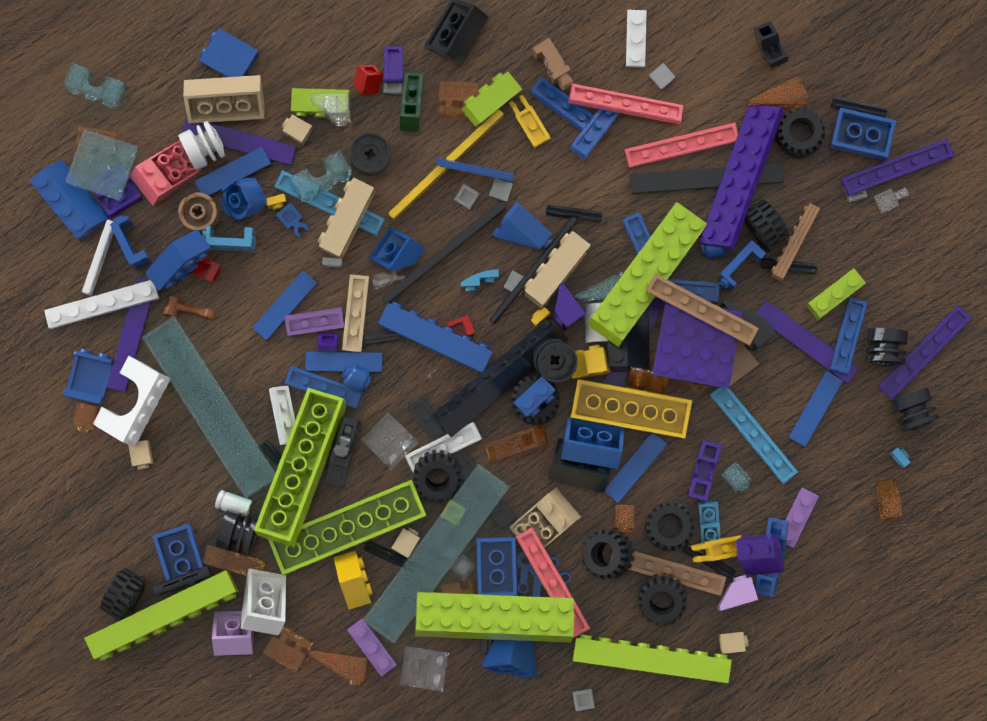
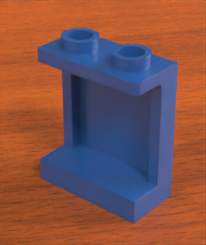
M218 29L217 32L214 31L209 38L210 43L207 48H203L199 61L202 65L210 67L225 77H240L248 75L260 54L253 47Z
M122 215L113 219V223L110 226L129 265L134 270H137L151 263L152 260L144 250L135 254L125 233V229L134 224L128 216L124 217Z
M751 240L719 275L720 286L726 291L728 289L733 291L737 283L730 276L748 257H751L758 264L766 252Z
M80 348V352L74 351L75 358L63 396L103 406L107 383L114 361L110 359L109 355L99 353L98 356L91 355L92 351Z

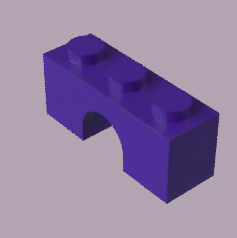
M705 440L701 442L687 495L688 498L707 502L722 445Z

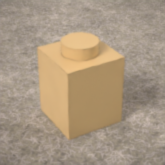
M293 114L290 118L287 117L282 125V128H284L282 130L283 133L302 145L305 144L313 131V127Z
M138 441L135 447L128 445L133 467L142 470L149 468L150 464H154L150 441Z
M410 527L408 530L403 528L392 549L409 558L420 541V538L417 537L419 533Z
M743 632L719 634L721 654L746 651L745 647H748L747 635L744 636Z

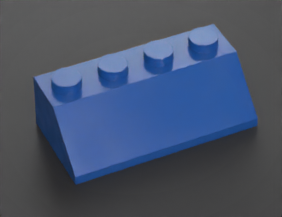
M63 160L44 168L29 180L80 242L110 219Z

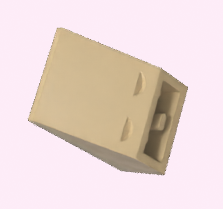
M556 487L509 528L518 536L533 527L545 548L580 519L581 516Z

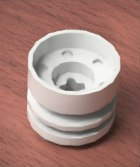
M208 120L203 122L206 131L203 132L200 125H197L198 135L195 136L190 129L178 135L196 171L208 165L206 160L208 155L214 162L217 161L214 154L216 151L221 158L225 157L223 143L216 129L210 125Z

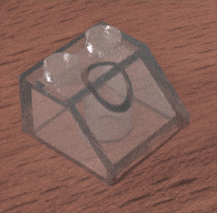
M349 93L310 94L312 104L328 120L336 123V126H346L347 123H351V99Z
M389 413L361 439L390 469L397 465L418 443Z
M405 646L400 685L443 691L448 652Z

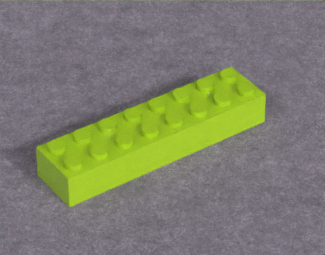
M676 202L592 315L587 325L619 347L655 298V296L646 292L654 274L668 280L700 237L707 223Z
M311 388L307 389L254 529L259 537L295 547L338 432L341 418L344 416L347 407L344 398Z
M410 480L303 524L295 547L269 539L268 541L282 575H287L425 518L427 515L414 483Z
M225 570L84 639L93 658L105 661L113 657V652L118 651V653L124 652L132 648L130 644L134 642L136 644L143 643L149 640L148 636L151 634L157 636L167 631L166 627L170 625L171 627H176L184 623L183 619L186 617L189 619L201 615V610L205 608L206 610H211L218 607V602L222 600L228 602L235 599L239 589L231 572Z
M417 592L415 636L571 643L574 637V598Z
M581 634L580 638H575L572 659L575 662L729 683L732 660L727 659L728 655L714 654V657H708V652L695 651L694 655L688 654L689 650L676 648V652L669 651V647L657 645L656 649H652L650 644L637 643V646H631V641L618 640L617 644L611 643L609 638L599 637V641L592 640V636Z

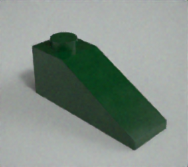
M404 72L400 131L419 132L423 73Z

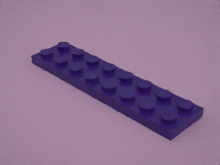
M749 104L709 213L707 225L702 232L699 241L702 245L727 249L735 248L784 112L781 107Z

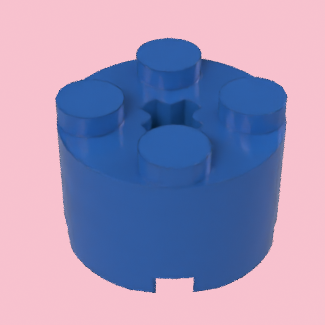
M243 178L228 182L221 191H224L221 204L225 213L236 219L257 215L267 202L256 178Z

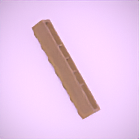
M811 203L804 207L803 216L800 215L797 221L799 222L798 226H794L792 230L793 235L787 240L788 245H784L781 251L783 252L782 256L777 258V265L773 266L771 277L781 282L783 281L819 213V207Z

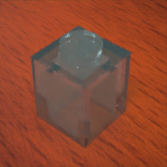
M734 462L720 475L734 492L738 490L743 492L750 485L748 481L751 478L737 462Z

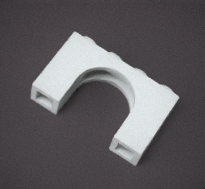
M128 356L120 373L133 380L138 387L139 396L135 407L124 416H119L101 407L93 425L123 443L135 447L170 378L143 362Z

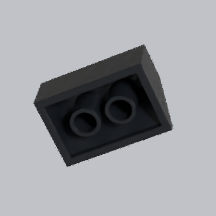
M451 0L424 47L452 63L461 65L489 16L473 4L460 0Z
M648 312L643 313L619 347L608 340V367L612 372L650 370Z
M558 438L548 479L605 493L611 468L561 459L563 439Z

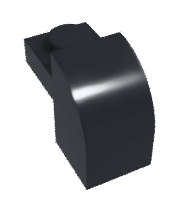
M771 21L753 28L759 50L770 68L788 62V56L780 44L778 32Z

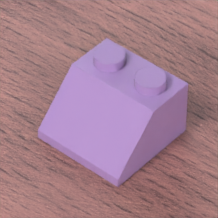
M746 575L733 578L734 582L729 583L717 606V610L722 611L758 600L752 578H746Z
M242 611L214 612L212 631L214 656L253 654L254 631L241 629Z

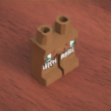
M550 38L533 47L532 55L536 61L541 58L547 67L551 83L553 85L557 83L562 91L569 88L573 82L569 76L571 69L568 65L565 66L564 60Z

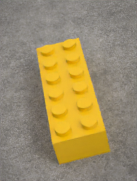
M578 379L571 418L685 438L692 400Z

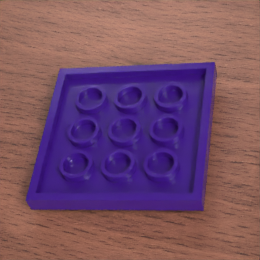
M665 302L652 376L729 389L738 340ZM724 309L725 311L739 318H742V312Z

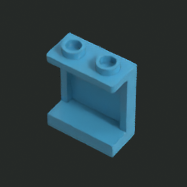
M206 226V231L203 230L202 236L211 247L209 250L255 252L256 232L253 228L245 227L244 239L214 237V230L211 226Z

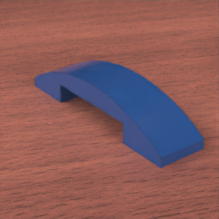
M769 517L766 534H779L782 558L784 560L789 521ZM780 573L758 574L755 585L756 594L774 597Z

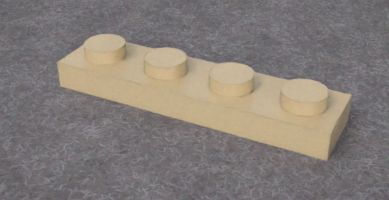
M350 274L342 351L362 352L369 276Z

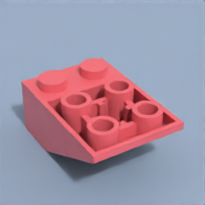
M177 141L135 166L130 177L152 206H154L201 172L202 169L195 170L182 143Z

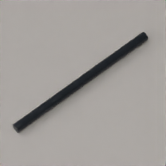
M572 216L491 316L489 319L491 323L496 324L525 288L524 286L528 280L537 273L536 271L540 265L546 262L552 250L558 247L564 235L569 233L578 222L575 217Z

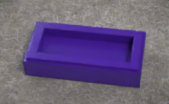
M403 46L384 47V83H403Z

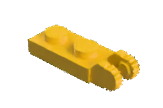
M520 95L519 100L525 108L523 111L519 112L513 101H510L509 105L535 149L550 140L551 137L532 106L528 104L523 95Z
M741 535L691 545L694 551L701 549L706 551V555L693 557V562L715 561L737 556L736 540Z

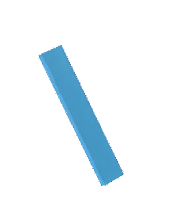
M282 170L274 188L328 214L335 215L337 211L335 206L340 197ZM367 210L358 228L377 236L385 219Z
M719 387L710 394V397L782 484L798 473L730 389Z

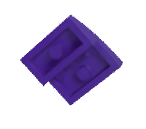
M122 164L89 183L110 218L143 199Z

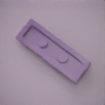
M342 307L286 315L284 317L287 336L344 328Z
M804 488L800 489L785 519L789 521L786 545L794 548L819 497Z
M363 618L347 629L381 677L397 665Z

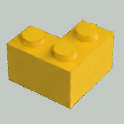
M600 345L590 346L587 351H575L578 365L572 379L576 380L612 373L608 367L607 349L600 347Z
M356 551L334 557L339 583L349 610L370 604L369 595L373 593L370 583H365L368 581L366 571L362 570L365 568L362 557L358 558Z

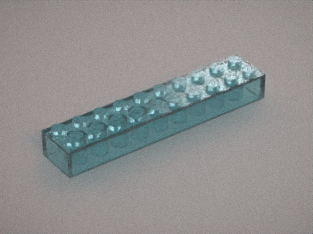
M173 316L142 336L244 497L249 499L272 484L276 471L178 319Z
M478 464L363 621L392 643H395L416 615L417 592H433L510 486Z

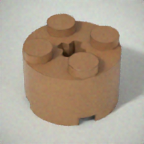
M200 192L192 193L186 196L179 205L178 213L180 220L189 231L198 230L202 234L203 230L206 231V226H211L212 229L216 226L219 219V210L210 196ZM201 209L203 214L197 217L195 212H199Z

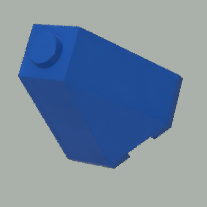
M518 202L501 221V227H497L493 232V237L497 240L541 251L542 248L546 249L553 241L551 240L552 233Z
M494 640L482 667L496 674L503 675L504 672L514 674V677L519 678L536 677L533 641Z

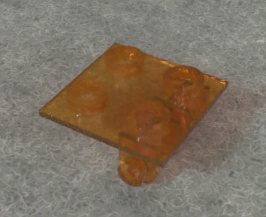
M631 368L627 388L664 394L668 378L652 376L653 371Z

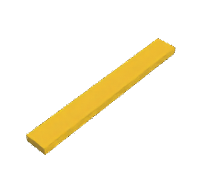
M497 109L446 159L458 161L504 118V114ZM437 166L389 212V217L395 221L449 168Z

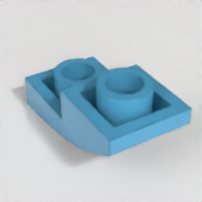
M498 269L477 273L461 282V289H465V292L477 291L476 288H480V280H484V283H494L495 279H499Z
M718 502L698 503L701 543L720 539Z

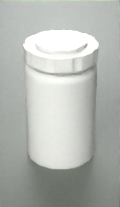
M224 490L219 492L215 502V508L223 511L230 509L240 512L243 518L249 514L252 506V500L229 492L225 493Z

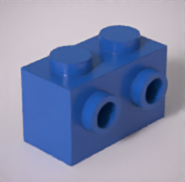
M542 376L514 401V405L526 418L529 416L533 418L541 410L539 407L544 402L548 404L555 397L553 395L555 389Z

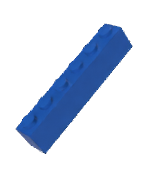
M396 302L387 304L378 323L379 326L479 373L484 371L492 354L489 346L483 343L477 345L472 342V338L464 334L460 337L454 334L455 330L447 326L443 329L437 326L438 322L430 318L424 320L420 318L419 313L413 310L409 312L402 310L403 306Z

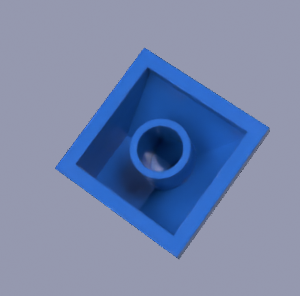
M389 227L369 256V259L394 271L414 265L425 248L411 237Z

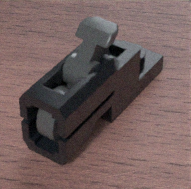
M342 416L329 460L330 465L325 483L344 488L355 443L362 424L361 421Z

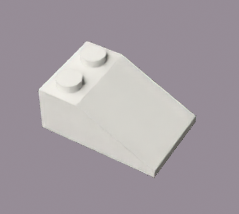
M248 569L241 615V629L279 635L285 623L286 575Z

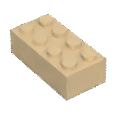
M260 75L184 80L183 97L188 124L203 123L207 120L208 122L264 119V97Z
M354 177L352 181L348 180L343 190L345 195L343 199H338L335 206L337 211L334 216L331 215L326 224L328 229L326 233L322 232L318 239L320 249L338 259H343L376 193L374 187Z
M574 231L570 235L568 233L564 235L560 241L561 246L558 249L554 248L549 254L547 264L542 263L536 271L537 276L535 279L530 278L524 286L525 296L541 309L548 304L559 290V285L567 280L590 251L591 245Z

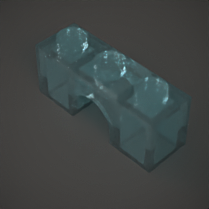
M71 63L63 83L67 87V91L78 94V92L83 93L85 98L92 101L96 99L101 100L103 105L110 108L120 106L127 89V85L124 82L107 76L103 85L92 87L90 85L92 75L90 69Z
M340 150L323 159V167L326 170L324 176L313 177L306 168L290 177V184L301 202L305 200L310 201L319 192L329 191L334 184L338 182L343 183L350 178L351 168Z

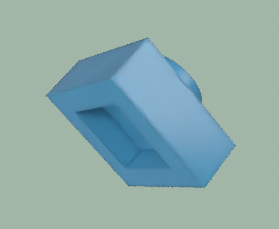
M896 448L890 453L901 468L906 467L910 463L908 460L910 456L904 449Z

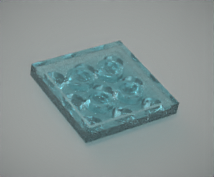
M84 129L65 183L121 201L139 147Z

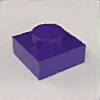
M319 333L318 351L337 352L338 333Z

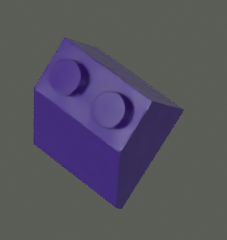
M562 282L559 285L554 321L559 324L561 329L564 328L567 331L585 318V312Z
M779 534L742 536L736 540L738 561L746 575L784 572Z

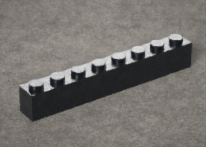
M550 317L541 322L537 328L528 333L525 338L514 345L502 357L498 358L495 363L485 369L477 378L469 382L465 388L455 394L447 403L439 407L432 416L440 427L452 438L535 368L532 356L534 349L541 341L548 338H557L567 342L569 339L559 324Z

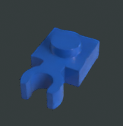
M291 202L276 214L287 229L291 226L294 227V233L298 237L301 236L298 233L299 227H304L306 231L309 230L305 223L299 222L302 215Z

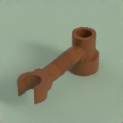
M169 296L167 306H164L162 313L164 316L177 318L179 311H183L213 320L215 315L214 310L179 303L180 299L174 296Z

